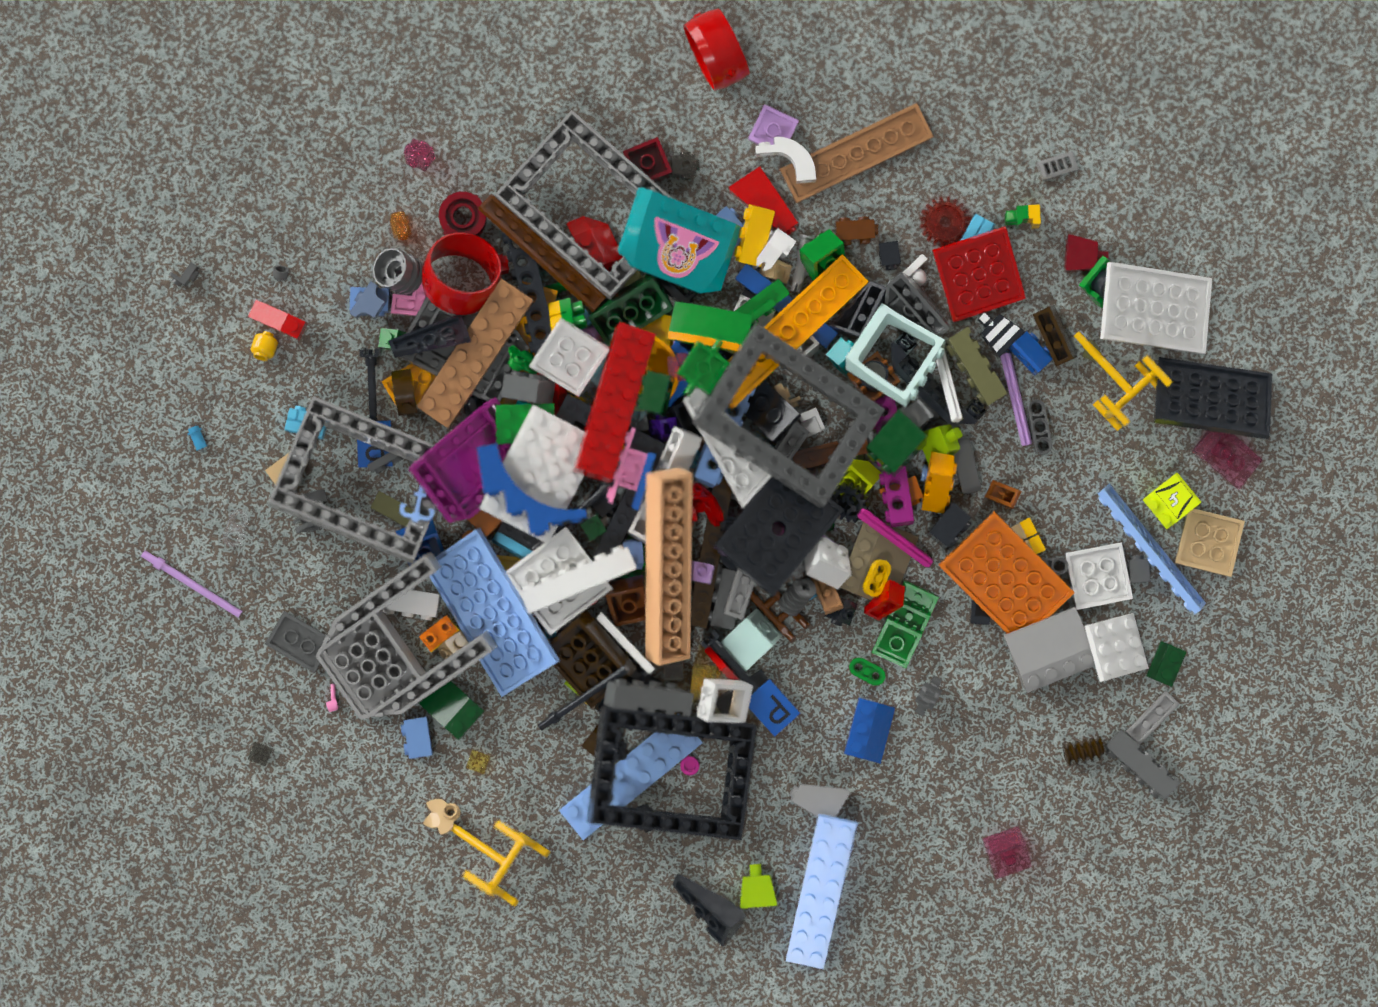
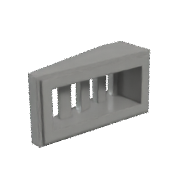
M1073 151L1036 163L1042 182L1079 169ZM1067 157H1069V160H1070L1071 165H1072V167H1070V168H1068V165H1067V162H1066V159H1065V158H1067ZM1058 160H1062L1064 170H1061ZM1052 162H1055L1057 172H1054ZM1046 164H1048L1051 174H1047Z

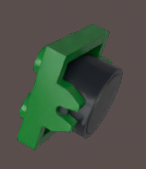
M1104 256L1099 259L1079 284L1080 288L1101 309L1104 304L1107 263L1110 262Z

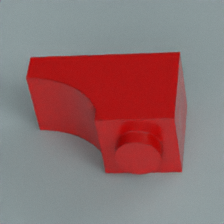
M888 580L882 593L874 597L864 607V614L879 621L900 609L904 603L905 587L896 581Z

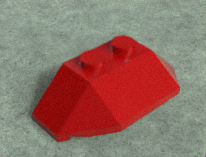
M585 216L566 223L574 242L584 251L586 249L589 255L598 263L601 262L608 272L612 270L616 261L619 262L623 257L617 252L619 247L607 223Z

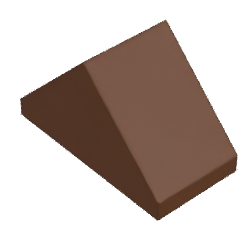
M992 480L984 497L1012 510L1022 491Z

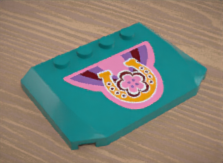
M640 187L637 190L617 252L628 261L627 263L630 267L696 293L721 291L741 227L678 200Z

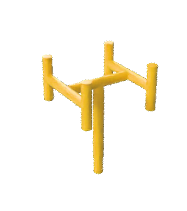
M1080 331L1074 335L1083 348L1126 392L1116 404L1106 395L1093 404L1117 431L1123 427L1120 422L1124 426L1130 422L1120 410L1148 383H1151L1156 389V376L1167 387L1173 382L1147 355L1142 361L1151 371L1139 361L1135 367L1144 378L1132 388Z
M497 821L495 828L516 841L505 858L454 824L451 829L454 834L501 865L492 881L488 883L468 870L465 871L463 877L490 896L497 895L514 907L517 906L519 900L501 889L498 884L523 846L531 847L544 857H548L550 851L524 833H518L501 821Z

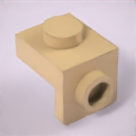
M460 630L444 641L438 647L441 657L446 659L469 642Z

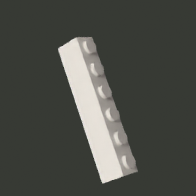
M618 546L612 549V554L606 556L604 552L595 556V561L588 563L585 560L576 564L577 568L570 571L569 568L559 571V576L552 578L550 575L540 579L541 584L534 586L531 583L522 587L524 591L520 592L528 613L530 614L636 569L628 547Z

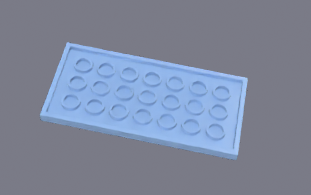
M480 528L435 557L442 568L429 577L467 641L471 642L485 631H488L498 646L479 661L501 697L560 661L533 615L528 613L521 595L506 574V570Z

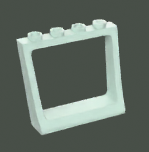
M881 304L846 356V370L906 407L910 400L914 401L916 399L919 386L923 387L925 385L928 372L932 373L934 371L937 358L942 359L945 352V339L908 320L885 304ZM887 325H892L933 346L905 391L899 390L862 364Z

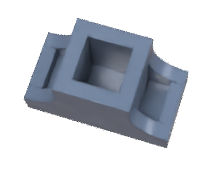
M370 281L364 292L360 291L354 300L356 303L349 313L356 319L362 315H368L376 320L386 305L377 296L379 287Z

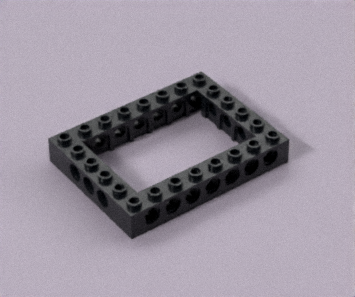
M567 394L556 417L571 425H574L575 421L586 425L592 405ZM629 425L628 431L631 432V428L635 427ZM636 429L630 449L647 454L649 452L657 454L652 472H655L667 444ZM626 490L593 557L591 558L588 555L592 562L595 561L594 557L604 552L606 556L612 554V549L621 546L639 512V510L632 509L636 491ZM505 521L502 522L498 530L499 533L528 548L539 541L536 537Z
M601 706L587 822L598 825L742 841L756 725L749 723L707 722L698 717ZM618 728L730 741L721 817L609 805L614 798L612 791L614 779H616V760L619 758L617 751L619 740H621V732Z

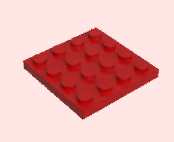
M1005 226L932 250L953 322L1026 299Z

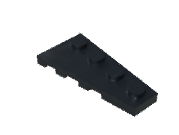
M461 315L449 317L388 340L394 358L472 342Z

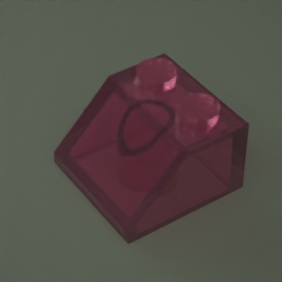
M1019 826L982 838L995 880L1032 867L1026 842Z

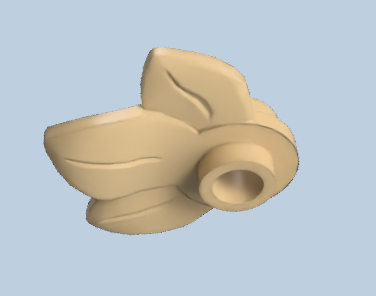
M442 799L428 801L426 804L431 813L423 824L429 828H438L440 835L451 831L454 821L460 817L459 807L454 803L447 804ZM454 811V814L449 816L448 812Z

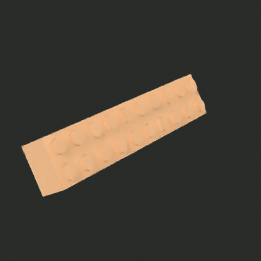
M681 468L647 473L645 659L656 665L690 659L692 473Z

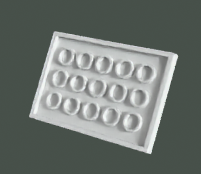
M1108 262L1100 339L1206 354L1212 278Z
M532 405L503 461L506 472L514 483L529 497L554 508L567 509L584 476L572 472L584 431ZM499 491L500 495L488 497V493L486 494L479 507L481 510L529 534L525 511L522 512L523 515L511 517V513L507 514L505 510L503 491ZM548 523L550 531H546L544 536L536 538L549 544L557 526H552V523Z

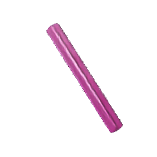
M867 509L859 511L857 515L859 519L924 567L931 566L933 558Z

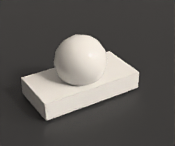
M922 254L903 272L913 278L919 286L924 285L927 279L925 271L920 269L927 261V258Z

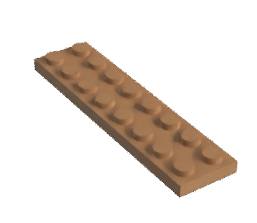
M915 103L810 154L815 166L816 182L796 184V173L792 163L780 168V172L797 204L932 139L933 135L918 104Z
M501 279L467 330L472 342L456 346L417 407L445 427L450 428L534 300L504 279Z

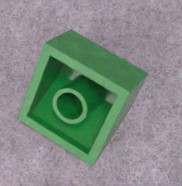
M830 229L820 233L814 240L804 244L799 249L800 260L812 281L842 254L845 256L844 243Z

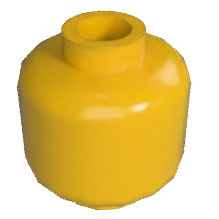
M264 331L255 335L250 350L256 359L268 361V359L274 357L278 341L274 338V334Z

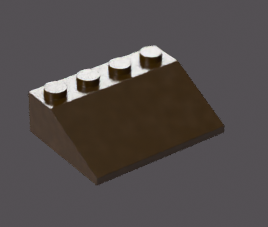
M587 610L549 642L560 660L553 665L554 668L579 696L624 665H627L630 671L619 679L626 680L637 669V666ZM606 688L585 701L590 708H593L605 698Z

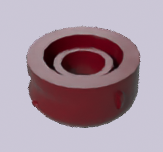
M460 191L444 199L440 205L438 216L444 235L469 233L478 236L483 233L487 217L478 210V207L483 203L478 198L479 195ZM466 208L471 211L472 219L468 224L459 225L454 221V214L458 209Z

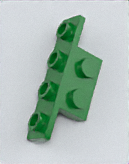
M777 279L734 312L752 315L751 328L759 323L758 318L763 314L767 317L774 312L773 307L787 297L789 292L780 279Z

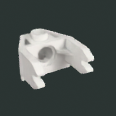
M779 228L774 232L771 230L768 242L757 257L756 266L752 265V268L756 269L762 263H765L763 271L771 269L778 258L783 260L788 255L796 241Z

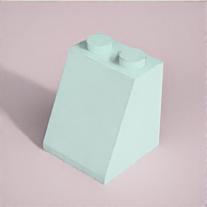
M756 608L721 643L723 648L746 672L783 635Z

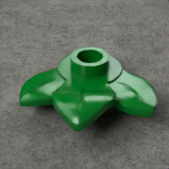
M514 345L509 347L510 360L508 364L513 370L517 372L525 370L529 374L538 373L529 367L534 359L533 354L525 350L521 352Z

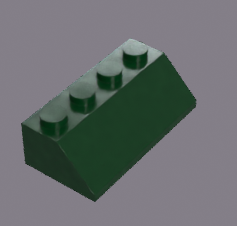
M647 274L617 292L611 300L607 298L602 301L593 312L588 310V319L607 346L610 347L615 327L619 322L642 329L673 310L674 307L658 277Z

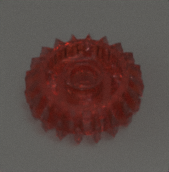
M939 197V203L935 199L932 200L933 207L930 204L926 205L929 211L922 210L921 213L926 217H920L919 221L925 222V224H921L919 227L920 229L926 228L922 232L923 236L930 235L926 240L927 242L931 241L932 238L935 240L933 246H936L937 242H941L940 247H943L944 243L949 245L952 241L953 243L958 242L957 238L961 240L963 238L962 234L966 232L964 228H968L970 225L965 223V221H969L971 217H964L968 213V209L961 210L964 206L963 203L956 206L957 199L950 203V197L946 198V202L943 201L942 197ZM947 218L950 221V226L943 227L940 224V220Z

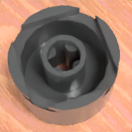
M918 395L913 401L914 403L909 407L903 406L899 410L920 430L924 431L934 423L932 419L934 417L938 419L940 415Z

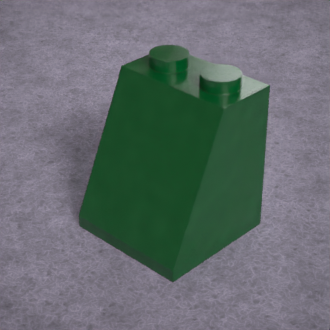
M898 410L867 445V456L873 462H879L882 465L881 469L887 475L891 474L895 477L926 446L927 435Z

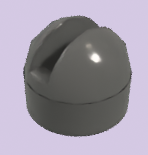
M277 265L273 268V277L277 281H284L288 277L289 269L286 266Z

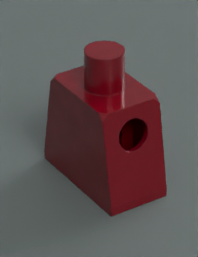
M1068 234L1066 237L1064 273L1091 271L1102 256L1108 259L1109 252L1098 251V241Z

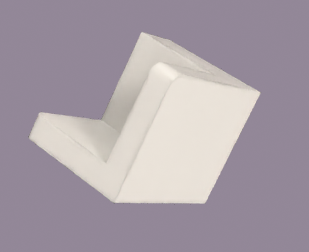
M816 407L800 414L799 421L801 425L810 432L807 437L825 430Z

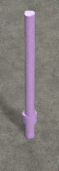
M146 550L142 553L141 557L152 563L153 567L165 571L239 618L243 612L166 564L164 559L157 558Z

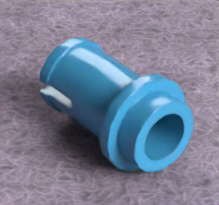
M198 425L188 429V435L191 436L196 451L207 447L201 433L202 428H199Z

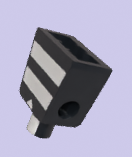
M985 312L978 319L985 327L980 336L998 359L1025 332L1001 314L993 320Z

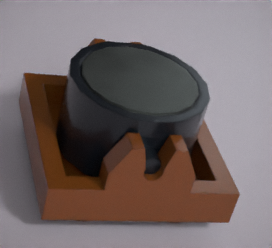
M878 351L862 362L863 365L893 386L900 384L901 381L894 373L893 368L888 365L887 360L883 359ZM851 372L847 373V377L857 390L873 402L885 395Z

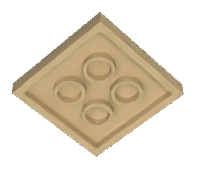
M1198 509L1191 510L1185 517L1175 564L1232 577L1245 521Z

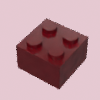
M658 137L623 151V155L655 183L673 176Z

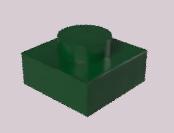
M598 514L580 524L590 541L607 531Z

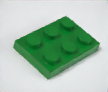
M554 404L495 405L497 444H510L514 442L532 405L554 416Z

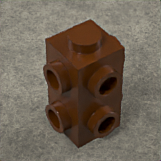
M869 216L858 217V220L839 218V221L835 222L836 236L844 243V246L852 245V242H860L861 245L871 244V241H874L875 236L878 235V224H874V219H870Z

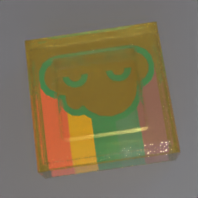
M472 750L466 768L484 774L490 756Z

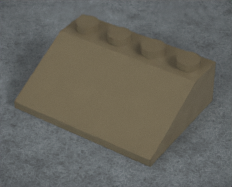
M863 521L849 556L851 576L839 589L871 601L874 597L864 593L863 583L872 563L877 559L888 561L891 566L888 580L901 584L911 556ZM892 527V529L916 545L919 537Z

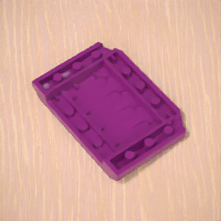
M496 397L480 406L412 463L408 469L448 523L472 518L481 510L479 507L486 494L483 493L476 447L497 444L495 405L501 404ZM513 443L497 444L502 463Z

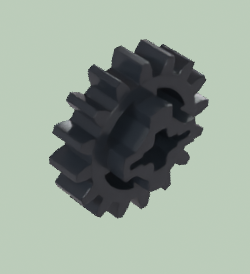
M843 482L841 485L838 484L831 495V499L844 510L840 514V520L846 518L848 523L851 520L854 523L858 520L861 521L857 516L861 509L869 511L868 508L871 505L866 502L869 496H864L865 490L860 491L859 485L853 487L852 482L848 485L846 482Z

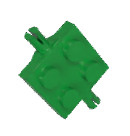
M716 339L712 347H708L700 341L694 344L677 372L689 384L683 392L684 395L690 397L695 388L701 390L706 395L711 394L730 363L718 352L724 344L723 341Z

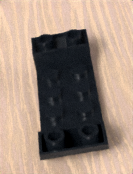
M903 332L891 343L892 367L894 372L909 385L921 366H919L920 364L915 358L909 356L918 344L912 335ZM930 372L926 375L927 381L923 387L919 386L917 389L918 395L948 424H975L987 412L985 406L974 398L964 408L958 400L962 420L958 423L952 422L943 386L933 379Z

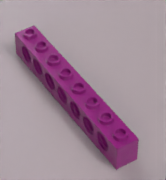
M887 395L875 401L876 404L888 411V415L880 416L872 429H876V435L897 412L895 400ZM906 466L895 477L891 474L887 475L882 470L879 478L880 484L885 486L882 498L883 504L888 506V511H885L886 523L890 522L891 528L914 524ZM892 483H897L900 489L893 491L889 486ZM894 502H901L903 507L896 510L892 504Z

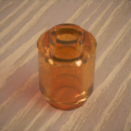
M404 211L392 213L389 222L393 238H398V241L409 239L412 231L408 216L405 215Z

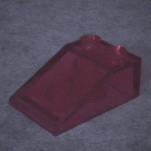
M1207 431L1191 451L1238 490L1262 462L1258 455L1233 434Z

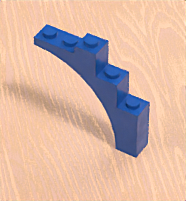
M497 444L476 447L483 493H488V497L500 495L499 491H503L506 513H511V517L523 515L522 512L525 511L529 534H534V537L544 536L546 531H550L548 523H552V526L563 525V521L571 520V523L582 522V518L587 517L586 509L554 508L529 497L514 483L506 472L500 459Z

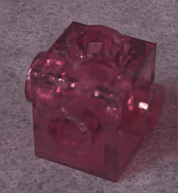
M413 138L403 151L407 165L426 171L435 159L433 147H430L423 140L418 141Z
M677 353V357H668V375L672 378H677V381H686L677 372L688 356V353Z

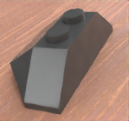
M900 272L887 283L884 302L886 306L939 337L950 329L949 324L937 305L913 278Z

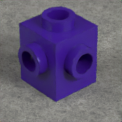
M667 414L665 417L655 415L656 419L649 420V434L662 442H667L674 426L677 427L676 417H667Z

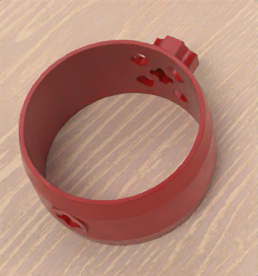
M719 8L709 10L703 14L698 13L683 25L695 59L714 91L725 89L743 80L750 74L740 44L729 22Z
M469 233L448 234L437 240L426 256L422 269L423 290L428 299L445 312L456 315L476 313L482 309L489 296L495 290L501 275L508 274V260L506 255H498L487 241ZM445 256L469 258L486 271L491 285L477 292L454 290L438 279L431 263Z

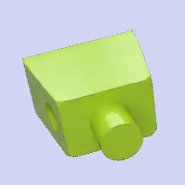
M949 424L923 431L927 435V444L922 450L928 464L931 452L954 455L960 450L958 439L962 437V432L959 428L953 429Z
M750 864V876L742 877L740 908L777 906L770 874L762 875L761 864Z

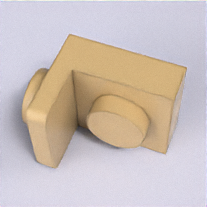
M777 260L771 269L763 271L765 263H762L761 275L775 281L780 279L783 284L788 283L791 265Z
M782 383L774 386L773 389L793 408L799 406L797 402H800V396L789 400L790 393L786 386L783 387Z

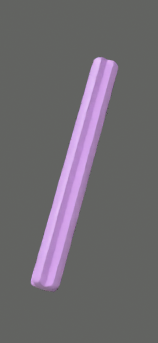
M1004 353L1001 356V361L1021 445L1027 446L1032 444L1017 377L1011 353Z

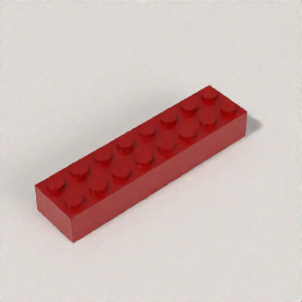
M621 322L615 327L609 347L610 350L606 357L572 472L607 483L613 480L642 384V377L645 374L653 347L655 333Z

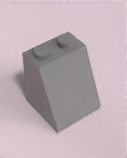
M799 784L798 787L793 786L789 796H791L790 801L817 817L819 814L836 817L851 791L841 788Z

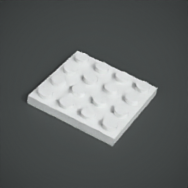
M565 527L551 538L549 544L544 543L507 570L506 574L520 594V592L524 591L522 587L533 583L536 586L541 584L540 579L550 575L552 578L559 576L558 572L569 568L571 571L576 569V564L587 560L590 563L592 561L568 528ZM606 581L533 613L551 635L612 590V587Z

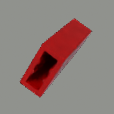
M760 166L728 187V191L746 207H749L750 204L775 211L771 226L774 230L779 228L788 236L797 230V220Z

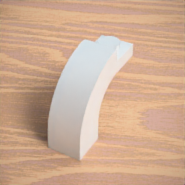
M774 137V145H770V142L759 143V146L755 147L756 157L780 155L789 159L795 168L796 184L816 182L814 162L807 150L796 141L785 137Z

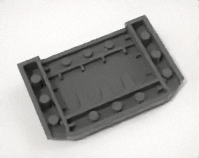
M426 297L407 333L455 316L456 314L439 309ZM480 311L461 315L467 330ZM514 330L472 393L473 396L484 402L496 397L501 402L503 398L501 395L504 376L515 371L508 364L510 360L509 347L514 345L521 352L524 350L529 351V346L517 330ZM457 345L401 356V358L437 376Z

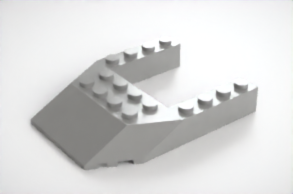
M432 552L423 556L335 618L328 634L323 640L321 648H319L316 654V658L359 719L404 713L498 647L488 631H485L434 668L425 672L382 611L383 608L442 568Z

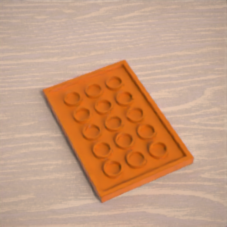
M995 511L939 563V566L1007 634L1050 617L1075 593Z

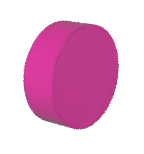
M692 756L685 757L680 763L681 771L686 775L696 774L699 770L698 760Z

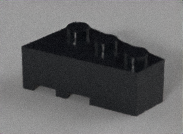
M869 281L854 297L853 302L847 308L845 307L837 319L832 321L829 326L837 334L857 341L880 305L884 304L886 287Z

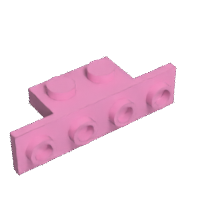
M631 428V432L627 431L624 442L627 444L625 451H621L619 461H621L619 469L616 468L613 478L615 483L613 487H609L606 498H609L610 504H613L618 486L637 491L647 453L630 449L636 431L635 428Z

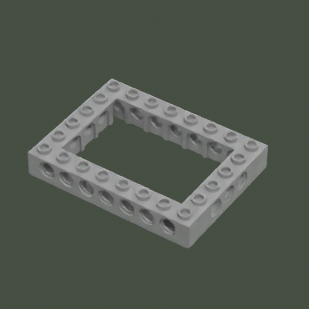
M571 110L500 188L495 197L611 300L637 269L630 267L627 263L628 261L622 257L619 262L616 261L612 270L608 272L601 262L598 263L594 260L586 249L584 251L578 246L572 237L569 238L560 230L559 225L553 224L545 217L543 211L537 210L531 204V201L529 199L526 200L523 196L574 141L635 196L638 188L642 187L667 197H672Z
M313 396L269 499L268 506L413 564L431 520L413 522L410 518L402 537L395 534L396 532L394 531L389 532L377 527V524H369L359 520L357 516L354 518L342 513L339 509L334 510L324 506L322 502H314L305 498L302 494L301 496L295 494L323 426L412 462H415L434 445ZM426 494L425 498H421L419 513L421 516H429V509H435L436 506Z

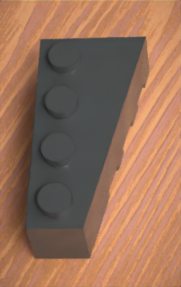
M617 678L615 681L607 682L604 704L612 708L635 711L640 707V710L655 713L656 709L658 712L674 715V711L682 714V716L690 717L694 694L679 688L676 683L667 682L666 685H661L660 682L650 681L649 684H644V681L632 680V683H629L627 680Z

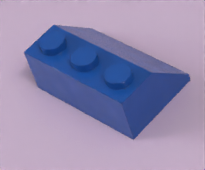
M858 698L844 754L881 764L895 708Z

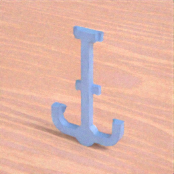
M421 486L419 487V492H414V496H418L415 512L412 514L406 513L404 511L406 504L401 503L400 505L401 515L411 518L413 522L420 520L429 521L433 518L435 509H429V516H421L419 513L421 498L426 497V494L422 493L423 488Z

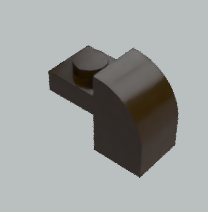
M411 369L392 371V385L398 416L417 413Z

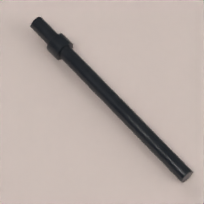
M612 480L610 483L603 482L599 486L600 488L576 509L587 510L604 494L607 495L609 487L614 486L615 480ZM571 520L563 521V525H558L553 536L567 527ZM539 540L530 548L534 551L545 542Z
M624 665L560 710L550 713L548 718L538 724L539 729L544 730L551 724L561 721L562 717L606 688L608 681H615V679H619L630 671L629 667Z

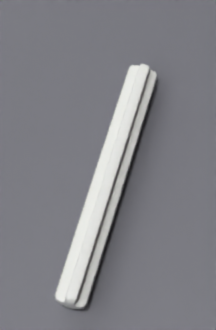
M944 352L942 359L937 358L936 363L951 421L958 423L962 420V414L946 352Z

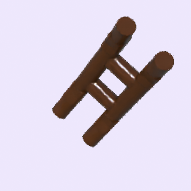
M752 590L750 600L790 642H793L796 637L782 623L790 615L782 612L779 616H776L769 609L782 597L780 591L763 602ZM800 613L797 616H792L804 629L810 626V623Z

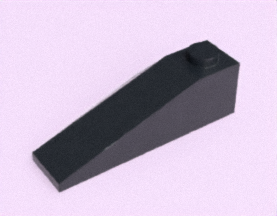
M679 873L675 876L673 887L686 904H693L694 911L696 912L695 916L698 919L703 918L708 924V927L705 928L707 932L724 947L742 926L746 917L743 910L733 902Z

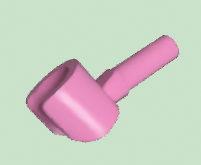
M331 684L332 701L326 702L329 712L336 711L339 707L337 705L335 684Z

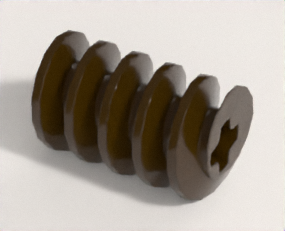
M1101 736L1097 737V742L1094 738H1090L1089 743L1086 739H1083L1082 745L1078 740L1075 741L1074 746L1071 742H1068L1067 748L1062 743L1064 758L1069 767L1072 760H1074L1076 765H1079V759H1082L1083 763L1086 764L1088 757L1091 762H1094V756H1097L1098 760L1101 761L1102 755H1104Z

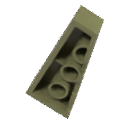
M966 327L950 337L946 342L948 346L945 348L951 357L955 356L958 361L955 364L961 373L965 372L967 375L966 382L971 389L975 388L977 391L976 398L978 401L988 407L1004 397L1007 392L994 371L991 372L989 369L991 365L988 359L979 353L981 352L980 346L976 340L970 338L971 330L969 327Z

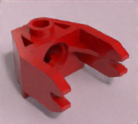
M692 483V526L693 522L697 521L696 512L704 511L712 525L720 526L719 521H723L724 518L716 498L701 483Z

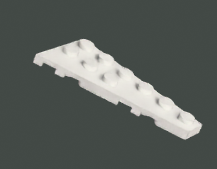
M696 388L690 397L686 396L683 400L692 419H694L708 397L704 392ZM725 412L723 413L725 417L736 423L729 415H727ZM697 427L739 504L743 508L768 481L771 475Z

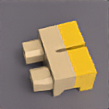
M1030 517L1011 527L1022 540L1037 533ZM1039 535L1024 541L1036 554L1046 550Z

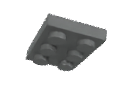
M283 611L265 645L315 673L321 664L316 658V654L319 648H321L326 635Z

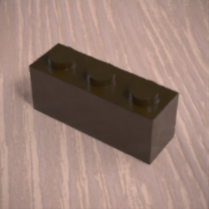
M1055 305L1033 314L1056 366L1078 357Z

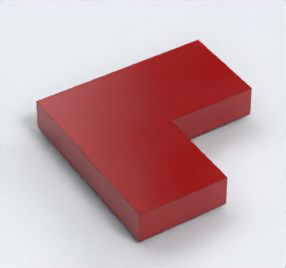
M710 647L704 649L708 657L729 680H740L716 652Z

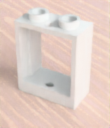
M704 679L697 716L707 722L745 723L753 686L742 680ZM718 689L734 690L729 714H713Z

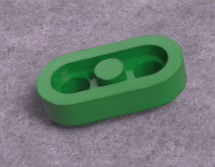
M854 658L849 664V671L852 675L873 686L881 685L885 681L886 675L884 670L863 658ZM858 663L862 665V670L860 671L855 669V665ZM874 672H877L879 674V678L877 680H874L872 678V674Z

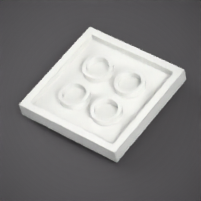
M560 318L529 367L579 396L610 348Z
M1122 542L1065 553L1071 588L1075 592L1073 598L1076 610L1133 599Z
M1134 613L1085 626L1100 682L1149 669Z

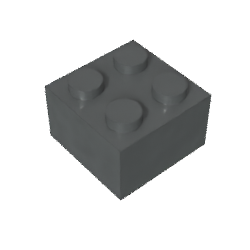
M512 371V374H505L501 397L552 404L556 383L544 375Z

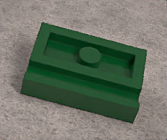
M1160 641L1146 677L1172 687L1187 652Z

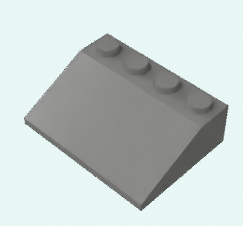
M1075 607L1003 635L1021 684L1027 693L1095 666L1087 633Z

